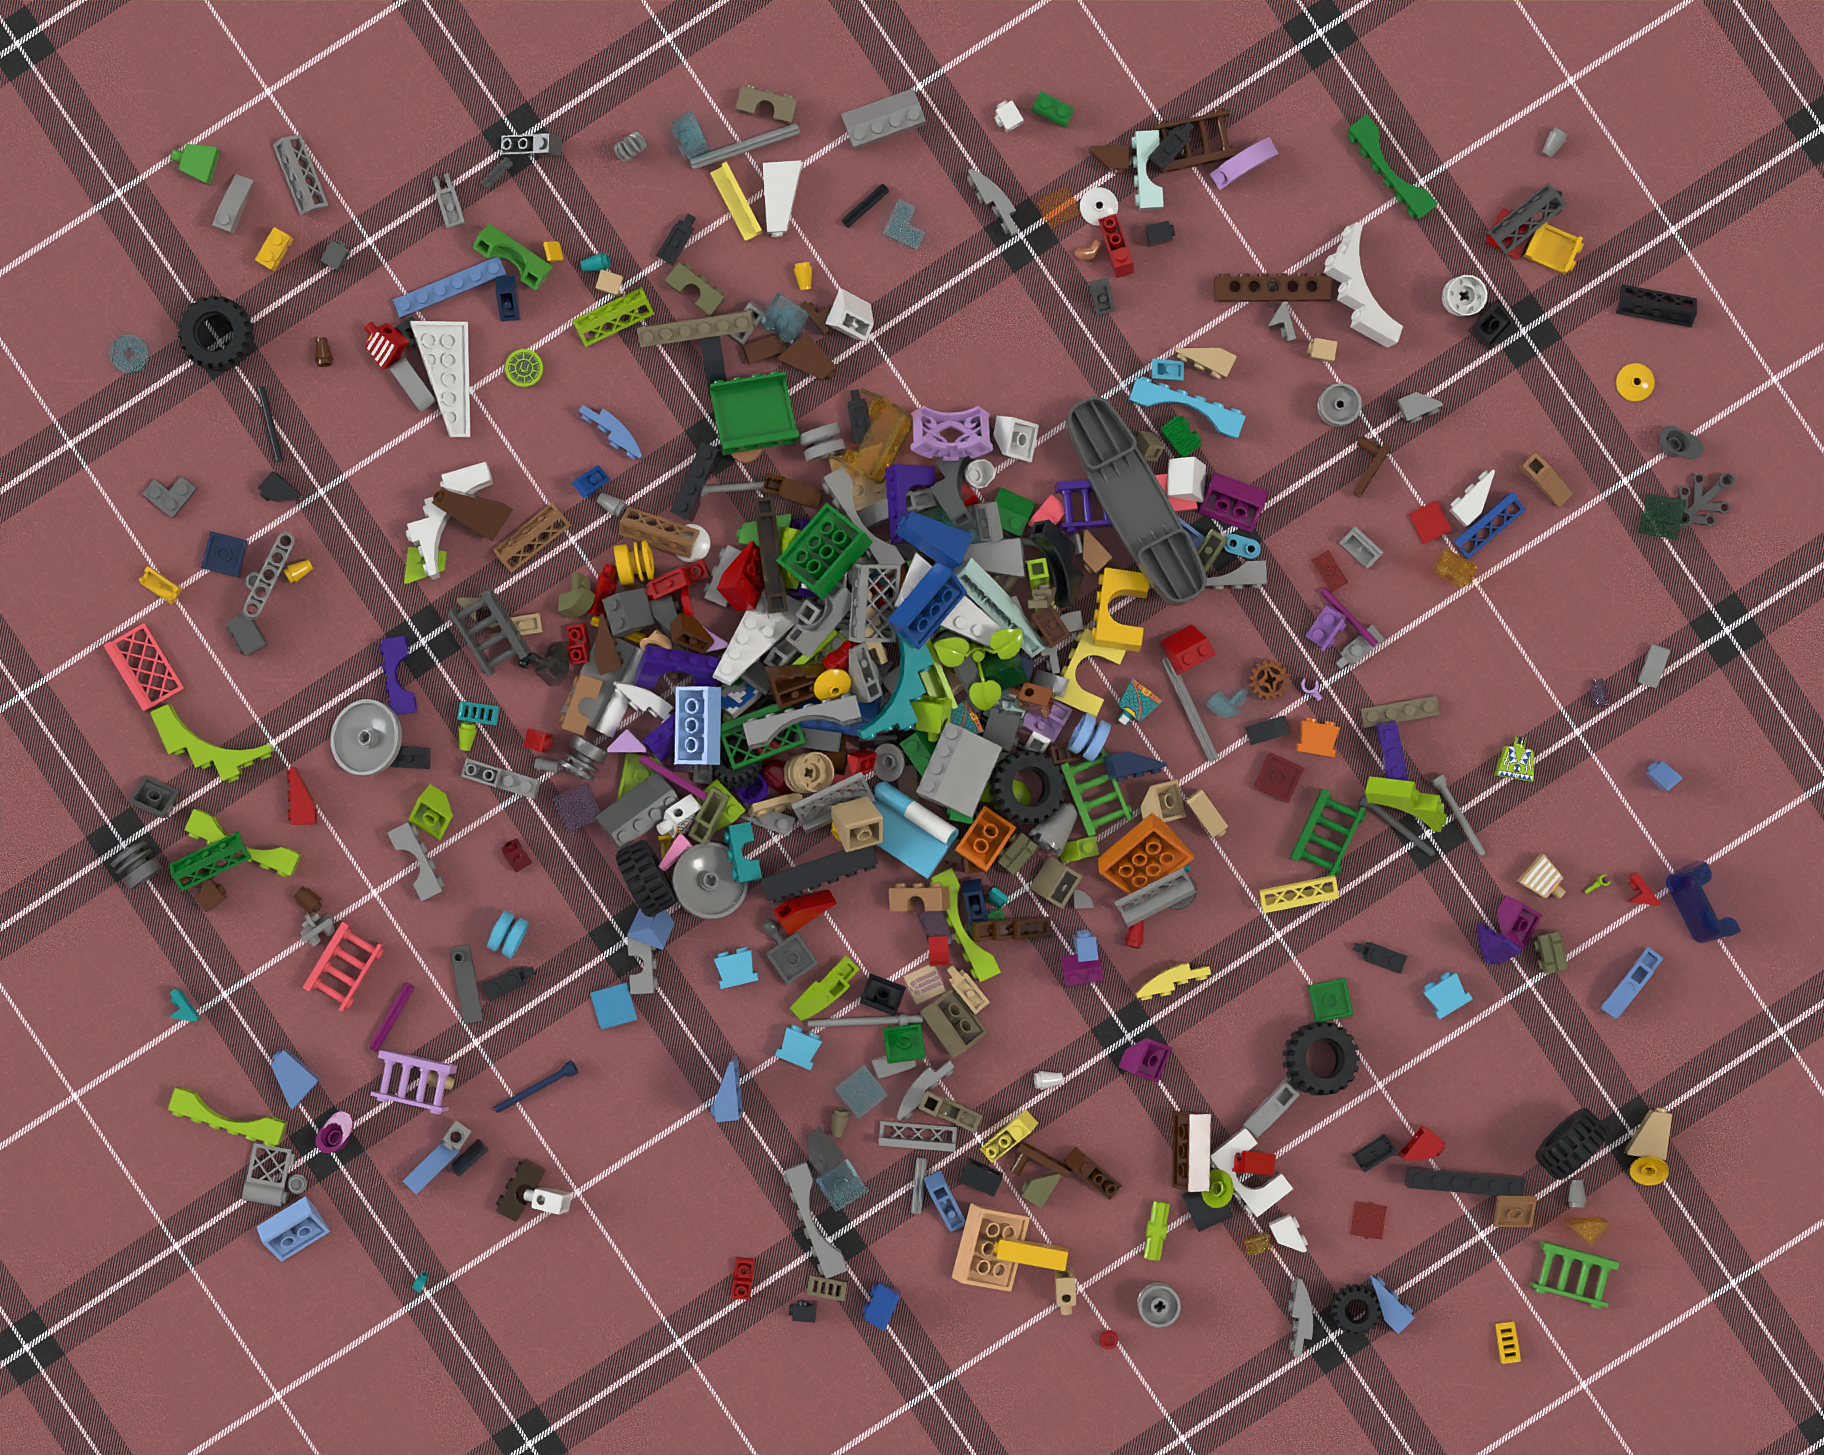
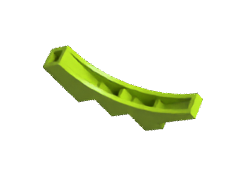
M171 704L150 712L168 754L178 756L185 753L187 748L195 768L201 767L203 770L212 766V762H214L222 781L228 780L231 783L240 779L238 775L243 774L240 766H243V768L249 767L254 764V760L258 758L261 761L271 757V753L275 751L272 744L247 750H231L212 745L190 731L180 720Z

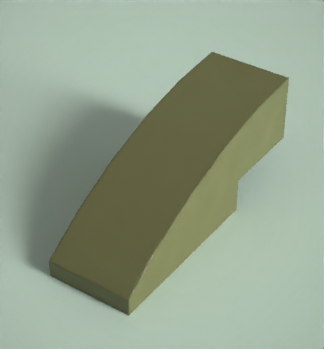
M713 786L695 818L696 821L688 836L703 845L709 844L723 816L730 796Z

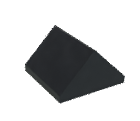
M1497 299L1468 329V332L1487 349L1491 350L1515 321L1501 301Z
M870 973L859 1003L896 1016L906 987Z

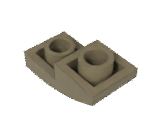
M1050 583L1038 584L1039 586L1033 589V598L1028 600V608H1048L1054 599L1056 586H1050Z

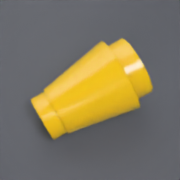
M810 262L795 263L793 270L800 290L811 289L812 266H810Z
M307 559L288 565L283 571L290 583L294 581L296 583L313 570V567Z

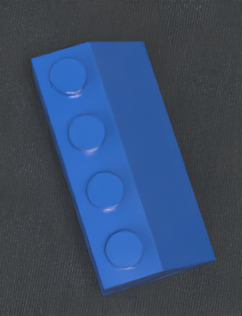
M936 562L895 612H893L888 621L896 632L919 650L967 594V591L953 570Z
M816 696L801 701L800 709L807 704H822V701ZM881 697L870 703L857 702L862 722L842 726L826 720H807L799 722V726L858 736L856 730L871 722L879 714Z

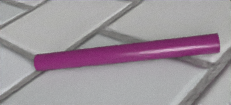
M1326 587L1320 592L1337 611L1346 616V620L1373 648L1379 643Z

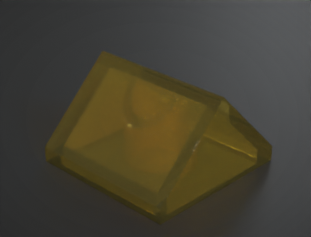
M1603 1217L1564 1219V1224L1590 1246L1609 1227V1221Z

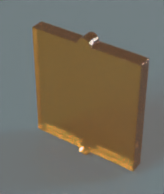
M1067 186L1036 201L1042 211V217H1045L1050 229L1081 215L1075 204V198H1072Z

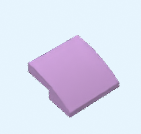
M1054 699V705L1048 719L1027 711L1023 718L1025 720L1022 728L1030 733L1035 731L1051 740L1049 744L1052 745L1073 709Z

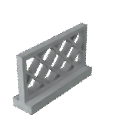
M853 563L849 624L850 641L857 643L896 642L895 629L888 619L883 616L882 612L889 606L892 610V615L897 609L894 607V604L899 594L901 565ZM869 568L875 569L879 573L873 580L869 578ZM889 569H894V577L889 581L884 574ZM882 577L887 584L879 590L875 583ZM873 587L877 594L870 600L867 596L868 590ZM890 587L893 591V596L887 600L883 593ZM879 597L885 602L880 609L874 605V602ZM872 606L876 613L869 619L866 616V610ZM880 616L884 623L877 629L872 622ZM870 625L875 632L870 637H865V630ZM886 626L890 628V638H884L880 633Z
M859 772L792 804V807L806 834L833 822L831 819V806L867 796L872 803L876 800L862 772Z

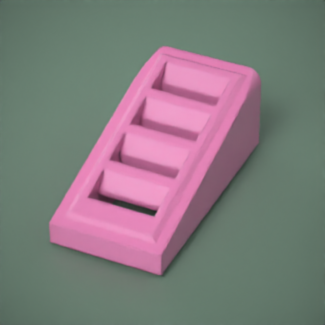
M682 833L677 836L661 861L659 867L663 871L670 868L685 851L693 846Z

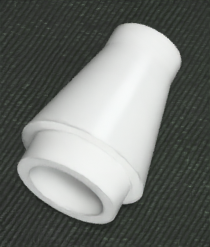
M1045 1071L1034 1073L1035 1088L1043 1090L1063 1084L1062 1073Z

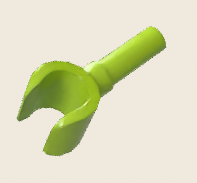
M1606 874L1597 877V882L1584 891L1588 894L1600 886L1609 885L1611 880L1604 884L1602 878Z

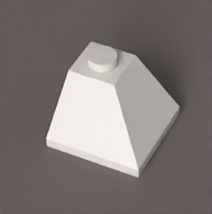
M997 416L993 435L1002 454L1032 463L1039 425L1014 417Z

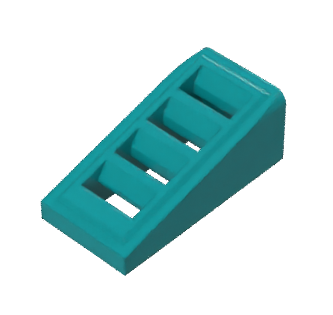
M460 701L457 720L497 726L500 707ZM466 706H469L468 717H464ZM474 707H477L476 718H472ZM485 708L484 718L482 720L480 719L481 709ZM489 709L493 710L491 721L488 720Z
M994 886L987 893L985 899L997 908H1001L1007 903L1009 897Z

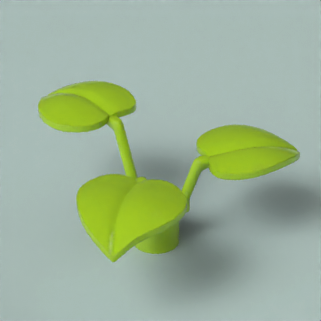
M1021 628L1000 629L994 632L990 638L992 649L986 646L982 647L977 642L969 644L965 639L959 637L944 638L934 642L933 645L940 661L948 667L961 665L964 661V656H970L976 662L981 682H975L971 685L969 696L977 708L986 711L999 701L1001 687L994 680L985 682L980 661L984 659L985 651L992 654L997 653L1004 660L1014 657L1021 648L1023 635Z

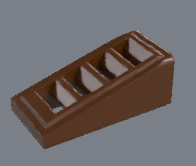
M1069 743L1046 748L1047 756L1054 759V764L1059 765L1085 758H1083V754L1079 756L1078 753L1074 752V757L1071 758L1070 750H1068ZM1061 748L1065 750L1066 759H1063ZM1055 750H1057L1058 761L1056 759Z

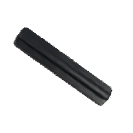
M881 184L842 219V223L849 228L889 192V189L884 184Z

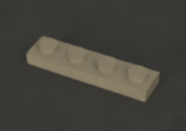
M1437 696L1360 709L1363 728L1392 720L1401 722L1440 715Z

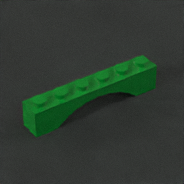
M1367 114L1348 128V139L1353 144L1356 143L1360 148L1359 152L1364 159H1369L1372 163L1371 168L1376 174L1380 173L1384 178L1382 180L1384 185L1395 192L1394 197L1400 204L1403 203L1406 206V212L1411 219L1420 220L1438 205L1426 189L1405 182L1390 169L1380 149L1379 129Z

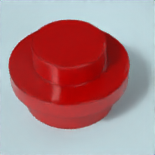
M1105 1330L1100 1334L1099 1342L1103 1348L1113 1349L1118 1344V1335L1113 1330Z

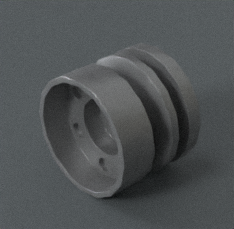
M574 733L568 744L574 749V752L564 751L563 754L570 758L569 761L560 758L558 762L575 776L593 782L595 777L588 773L589 770L598 773L599 770L593 765L594 762L603 764L609 753Z
M145 841L128 847L111 863L113 868L122 865L116 871L117 874L127 871L128 875L122 881L129 891L139 887L163 869L157 858L146 859L152 852L151 849L141 852L147 846Z

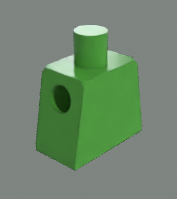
M186 144L184 152L176 149L173 150L171 160L180 162L179 170L210 185L220 150L212 146Z

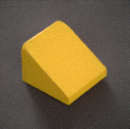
M544 242L543 245L549 263L564 259L559 242Z

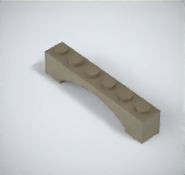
M753 309L692 320L642 325L637 328L640 347L754 331L756 325Z

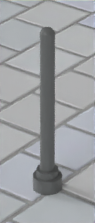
M1366 794L1363 795L1358 804L1364 808H1371L1429 856L1435 855L1434 849L1378 804L1368 803Z

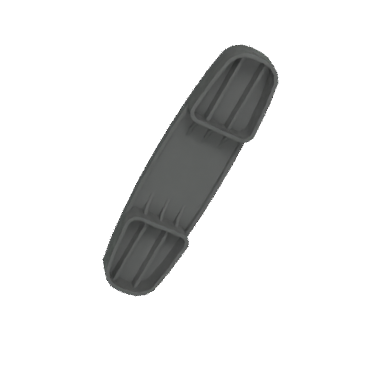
M1092 396L1076 403L1066 417L1065 426L1092 489L1122 543L1150 585L1165 603L1171 606H1181L1193 601L1203 592L1206 586V573L1190 534L1183 529L1164 490L1136 446V438L1108 400Z

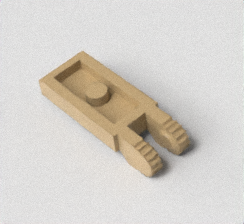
M540 613L511 618L521 636L543 632ZM494 622L488 627L494 628L500 625L499 623ZM492 633L491 635H489V638L495 636L498 633Z
M793 793L754 803L748 811L750 818L754 816L761 818L769 812L779 813L784 811L785 808L793 810L792 804L803 800V796L800 793Z

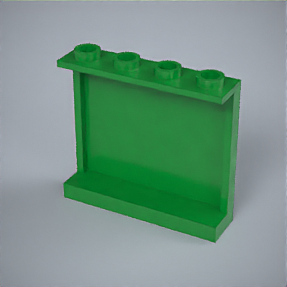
M774 371L769 375L755 374L751 378L743 379V377H737L732 379V381L724 382L723 380H718L710 384V396L722 455L798 443L799 433L795 426L786 383V372Z

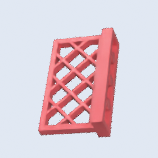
M145 623L114 641L103 645L144 713L184 689ZM142 629L147 634L145 643L134 640L136 633ZM123 640L131 642L128 652L120 651L116 644ZM133 643L144 645L142 656L131 653ZM147 646L156 649L155 659L144 657ZM130 656L141 658L138 669L129 666ZM143 659L154 661L152 672L141 670ZM157 662L166 665L165 675L154 673ZM140 672L151 675L148 685L141 684L138 681ZM153 675L164 678L162 689L151 686ZM166 680H175L178 688L172 691L165 690ZM150 688L161 691L159 699L151 702L148 697Z

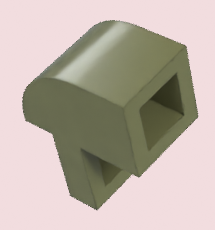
M579 572L572 574L571 591L559 595V613L572 619L585 614L591 608L595 594L590 592L589 578Z

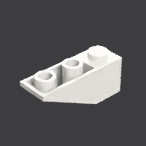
M1485 470L1478 477L1480 481L1476 485L1472 483L1464 491L1466 495L1462 498L1457 497L1450 504L1452 508L1449 511L1464 527L1468 526L1482 513L1495 473L1494 470L1489 472Z

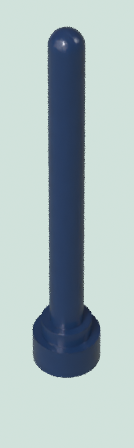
M572 1060L564 1063L565 1066L560 1071L496 1105L494 1108L495 1112L499 1113L565 1076L573 1077L579 1073L576 1065Z

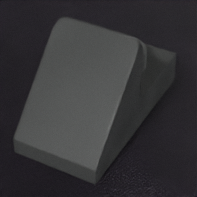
M1108 277L1089 282V291L1096 316L1115 311Z

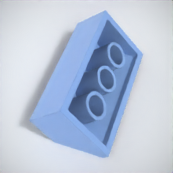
M676 687L675 764L720 765L721 687Z

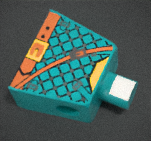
M1132 678L1118 704L1124 711L1117 720L1125 726L1128 725L1132 718L1140 722L1163 700Z
M967 700L958 704L957 708L951 709L950 723L974 734L984 732L977 714L973 713Z

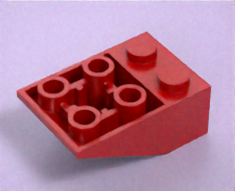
M750 541L722 573L716 588L737 612L755 610L764 588L760 549L754 541Z

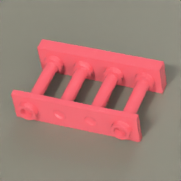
M346 921L340 924L302 987L307 991H312L313 988L315 990L319 989L341 1002L340 1011H344L346 1008L350 1009L355 1001L353 996L375 959L379 960L384 953L382 949L383 943H378L377 947H374L351 933L349 929L351 924ZM348 939L371 953L372 955L368 962L365 964L342 950V947L339 946L342 940ZM339 956L362 970L357 980L331 966V958ZM328 972L350 985L352 988L348 995L344 996L322 983V980L319 979L322 973Z

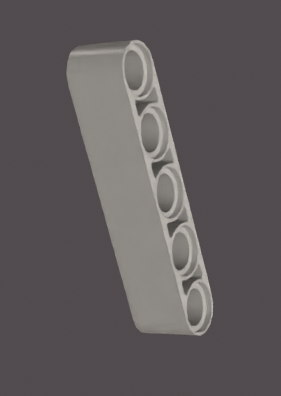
M283 532L277 537L244 605L243 615L246 619L255 620L259 617L293 548L295 540L291 533ZM282 538H287L290 540L291 544L289 546H283L281 545L280 540ZM279 555L282 558V562L274 563L272 556ZM266 572H271L274 575V578L272 580H266L263 574ZM263 589L266 595L260 598L256 596L255 591ZM247 607H256L257 613L253 615L249 614L247 612Z

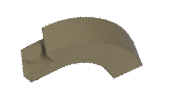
M926 1091L919 1106V1109L935 1117L951 1121L973 1133H976L983 1118V1115L967 1108V1106L932 1091Z

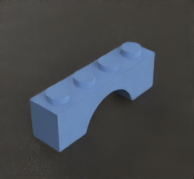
M1078 930L1077 934L1073 935L1074 949L1078 961L1098 960L1096 936L1088 930Z

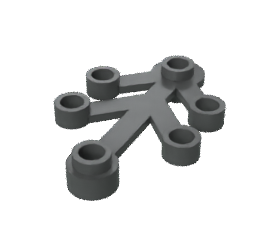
M1728 472L1721 474L1718 478V483L1703 496L1702 489L1705 476L1701 473L1695 474L1692 477V481L1695 484L1694 501L1690 508H1688L1690 488L1682 486L1678 489L1680 508L1673 516L1674 524L1677 527L1687 528L1691 523L1713 526L1716 523L1714 515L1710 514L1705 517L1695 516L1694 514L1698 510L1719 511L1722 514L1730 511V504L1727 502L1707 503L1723 488H1730L1734 485L1735 477ZM1697 475L1702 478L1700 483L1695 479ZM1724 477L1728 478V484L1723 483ZM1683 488L1687 490L1686 495H1683L1681 493V490ZM1722 504L1727 506L1726 511L1721 510ZM1681 515L1685 516V522L1680 521ZM1708 517H1711L1713 519V522L1711 524L1707 523Z

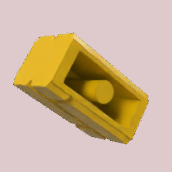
M274 227L256 256L255 261L275 272L288 251V246H291L294 239Z

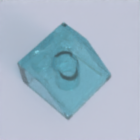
M692 110L672 122L674 128H671L675 139L679 138L682 145L678 147L682 156H687L688 161L710 152Z
M778 292L763 315L761 322L766 329L779 334L783 341H789L793 344L805 328L810 314Z
M846 1159L815 1179L835 1212L869 1192L865 1182L849 1159Z

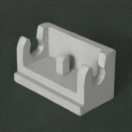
M1356 526L1339 542L1366 569L1384 553Z

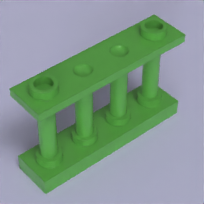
M1104 748L1100 751L1101 755L1092 762L1088 760L1075 766H1069L1068 762L1060 765L1088 837L1096 834L1095 830L1098 829V826L1123 816L1126 817L1127 821L1132 820L1130 816L1133 815L1130 805L1125 804L1116 779H1111L1115 789L1114 792L1088 802L1087 800H1082L1080 794L1083 791L1110 781L1108 774L1082 784L1076 783L1073 777L1078 772L1103 763L1104 757L1110 755L1109 751H1104ZM1114 799H1119L1122 809L1095 820L1094 818H1089L1087 812L1091 811L1090 809Z
M1542 1240L1540 1248L1545 1251L1544 1254L1546 1256L1539 1282H1530V1285L1535 1288L1534 1291L1546 1294V1291L1589 1302L1591 1307L1601 1309L1602 1306L1608 1307V1303L1602 1300L1608 1274L1612 1269L1618 1270L1619 1262ZM1559 1254L1563 1256L1564 1263L1557 1288L1546 1285L1553 1257ZM1577 1259L1582 1261L1581 1264L1583 1266L1577 1289L1574 1293L1564 1289L1571 1263ZM1596 1264L1600 1265L1601 1273L1595 1296L1592 1298L1583 1295L1590 1267Z

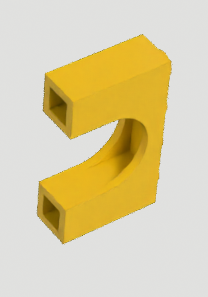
M1105 567L1103 574L1100 573L1098 585H1101V592L1097 591L1096 603H1099V607L1094 611L1093 621H1097L1096 627L1092 628L1091 639H1094V646L1140 652L1144 628L1117 623L1108 612V604L1118 596L1146 598L1149 582L1143 573Z

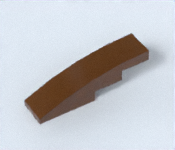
M1021 917L972 922L973 941L1022 940L1051 936V917Z

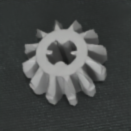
M633 132L618 142L613 149L618 158L626 162L644 150L647 144L639 132Z

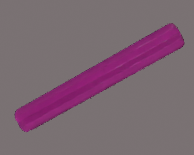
M409 983L404 984L369 1045V1049L372 1051H379L414 990L413 985Z

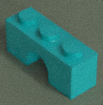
M751 822L726 827L723 832L724 842L728 844L727 858L732 864V880H735V884L738 885L762 879L759 860L750 861L742 855V846L754 841Z

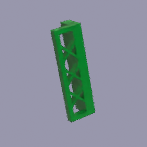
M238 831L169 864L172 878L181 891H184L251 859V854L245 847L242 836ZM240 850L244 853L240 857H233V854ZM219 860H226V863L221 866L215 865ZM202 868L209 869L208 872L204 874L198 873V871ZM185 876L191 877V880L182 883L180 880Z

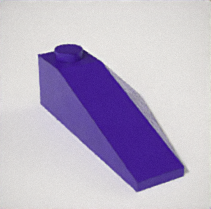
M1481 923L1476 925L1480 953L1484 955L1482 959L1490 965H1493V963L1500 965L1522 951V949L1490 928L1487 929L1485 925Z

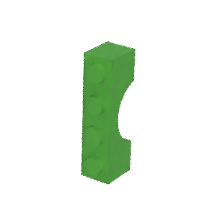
M488 224L478 234L472 247L488 259L501 257L514 263L520 271V280L535 291L547 280L553 267L491 224Z

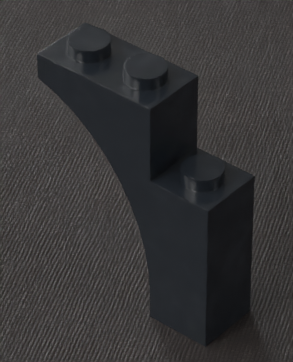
M1049 519L1034 522L1029 538L1043 553L1051 570L1054 586H1056L1055 605L1058 608L1074 606L1084 574L1071 562L1076 545Z

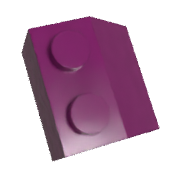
M1097 951L1098 960L1079 962L1077 954L1061 957L1065 988L1104 981L1099 951Z

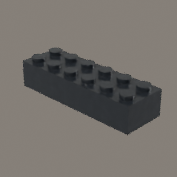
M873 845L849 852L842 850L764 877L761 881L768 901L773 900V903L785 900V895L791 894L794 897L802 894L805 888L809 887L811 891L820 888L823 882L827 881L828 884L840 880V876L846 875V878L855 876L860 869L864 868L865 872L875 869L878 859Z

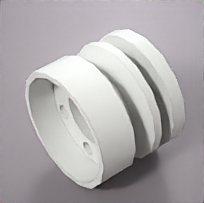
M1463 275L1451 279L1442 291L1444 307L1455 316L1465 317L1478 313L1487 301L1485 284L1473 275ZM1465 292L1466 300H1460L1461 295L1459 293Z

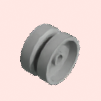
M1345 383L1333 384L1326 388L1319 396L1317 402L1318 415L1323 422L1333 427H1343L1354 421L1360 414L1362 407L1361 396L1358 391ZM1338 401H1340V404L1343 405L1342 408L1337 407Z
M838 423L828 424L799 435L801 446L814 445L804 451L807 462L822 460L846 449L843 439L831 440L841 433Z
M1160 1281L1151 1282L1139 1292L1137 1306L1141 1317L1146 1323L1157 1328L1167 1327L1178 1318L1181 1310L1180 1299L1175 1289L1169 1284ZM1159 1301L1162 1302L1160 1307L1155 1306Z

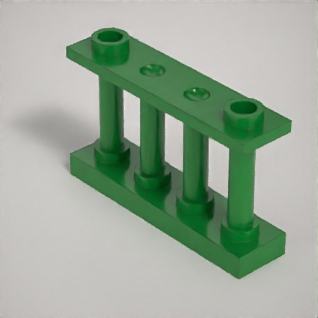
M1321 789L1289 858L1297 862L1299 859L1304 858L1330 870L1327 876H1337L1342 868L1340 862L1358 823L1362 824L1366 813L1364 812V807L1360 806L1358 811L1332 800L1329 796L1330 792ZM1329 806L1353 817L1354 820L1350 828L1323 817V814H1321L1323 807ZM1322 824L1346 835L1342 845L1340 846L1316 835L1315 831H1313L1315 825ZM1313 841L1337 852L1334 863L1307 852L1305 848L1307 842Z

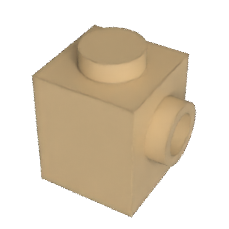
M1314 338L1312 342H1309L1307 353L1310 354V359L1332 363L1335 360L1337 341Z

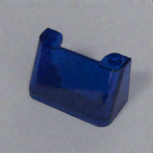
M1696 860L1672 872L1666 878V886L1692 938L1699 943H1706L1741 932L1735 919L1725 917L1718 920L1702 888L1703 885L1711 880V870L1707 862Z

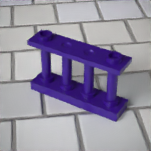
M1089 480L1057 482L1055 485V494L1061 493V496H1063L1066 523H1061L1059 529L1067 534L1075 533L1076 530L1113 527L1104 509V520L1092 521L1090 493L1093 489ZM1074 492H1080L1082 495L1085 522H1073L1071 495Z

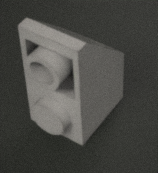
M1418 392L1396 401L1404 421H1411V423L1421 420V415L1428 413L1430 416L1439 412V407L1443 406L1441 401Z

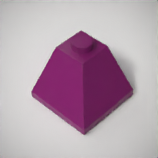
M1507 895L1500 903L1497 911L1502 936L1524 949L1542 915Z
M1145 1038L1125 1050L1119 1067L1134 1075L1158 1083L1173 1047Z

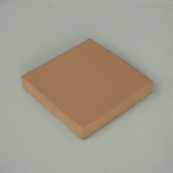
M1497 1196L1493 1220L1494 1227H1532L1537 1204L1536 1196Z

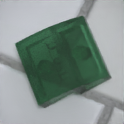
M1647 494L1639 533L1678 540L1686 500Z

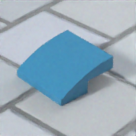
M627 982L590 993L601 1030L637 1020Z

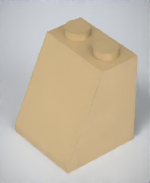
M868 796L831 806V819L846 852L883 843V817Z

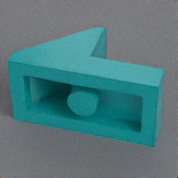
M180 987L170 992L172 996L170 998L176 1007L179 1006L181 1009L169 1018L192 1022L201 1019V1016Z

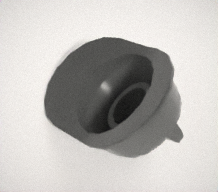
M1667 426L1661 431L1659 446L1667 456L1671 458L1681 456L1686 459H1696L1702 455L1704 447L1702 442L1694 435L1674 426Z

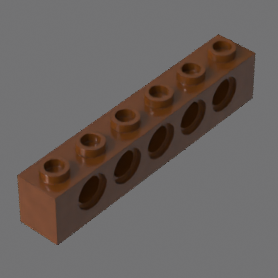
M1224 273L1219 274V277L1214 279V302H1329L1331 300V277L1326 276L1325 273H1315V276H1307V273H1296V276H1288V273H1278L1275 277H1269L1268 273H1259L1257 277H1250L1248 273L1238 274V277H1230V274ZM1231 283L1238 284L1239 291L1232 292L1229 285ZM1250 283L1258 285L1259 289L1257 292L1249 290L1248 286ZM1275 283L1278 290L1276 292L1269 291L1268 284ZM1288 283H1294L1297 286V290L1290 292L1287 289ZM1307 283H1314L1316 290L1314 292L1308 291L1306 288Z

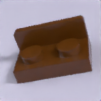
M1052 605L1048 608H1041L1031 615L1032 620L1030 623L1035 630L1039 629L1043 636L1040 638L1046 647L1050 645L1053 648L1071 636Z

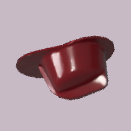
M776 756L766 758L761 766L763 769L761 775L766 781L767 786L782 795L795 794L796 792L786 785L784 779L786 762Z

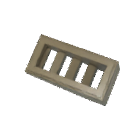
M809 1275L807 1295L844 1301L847 1281ZM814 1280L818 1281L817 1291H813ZM822 1282L826 1283L824 1292H820ZM829 1283L833 1284L832 1294L828 1293ZM837 1285L841 1286L839 1295L836 1294Z

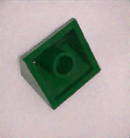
M997 653L990 654L981 661L985 682L988 680L996 681L1000 685L1001 691L1029 681L1018 653L1014 657L1005 660L1001 659Z

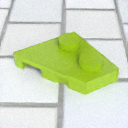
M408 547L404 584H410L411 582L429 577V575L425 574L423 564H426L425 558L420 556L418 548ZM438 550L439 573L445 571L447 551Z

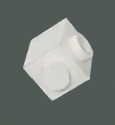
M1004 101L997 105L998 109L995 110L996 116L994 119L999 127L1003 126L1006 133L1023 124L1024 120L1013 101Z

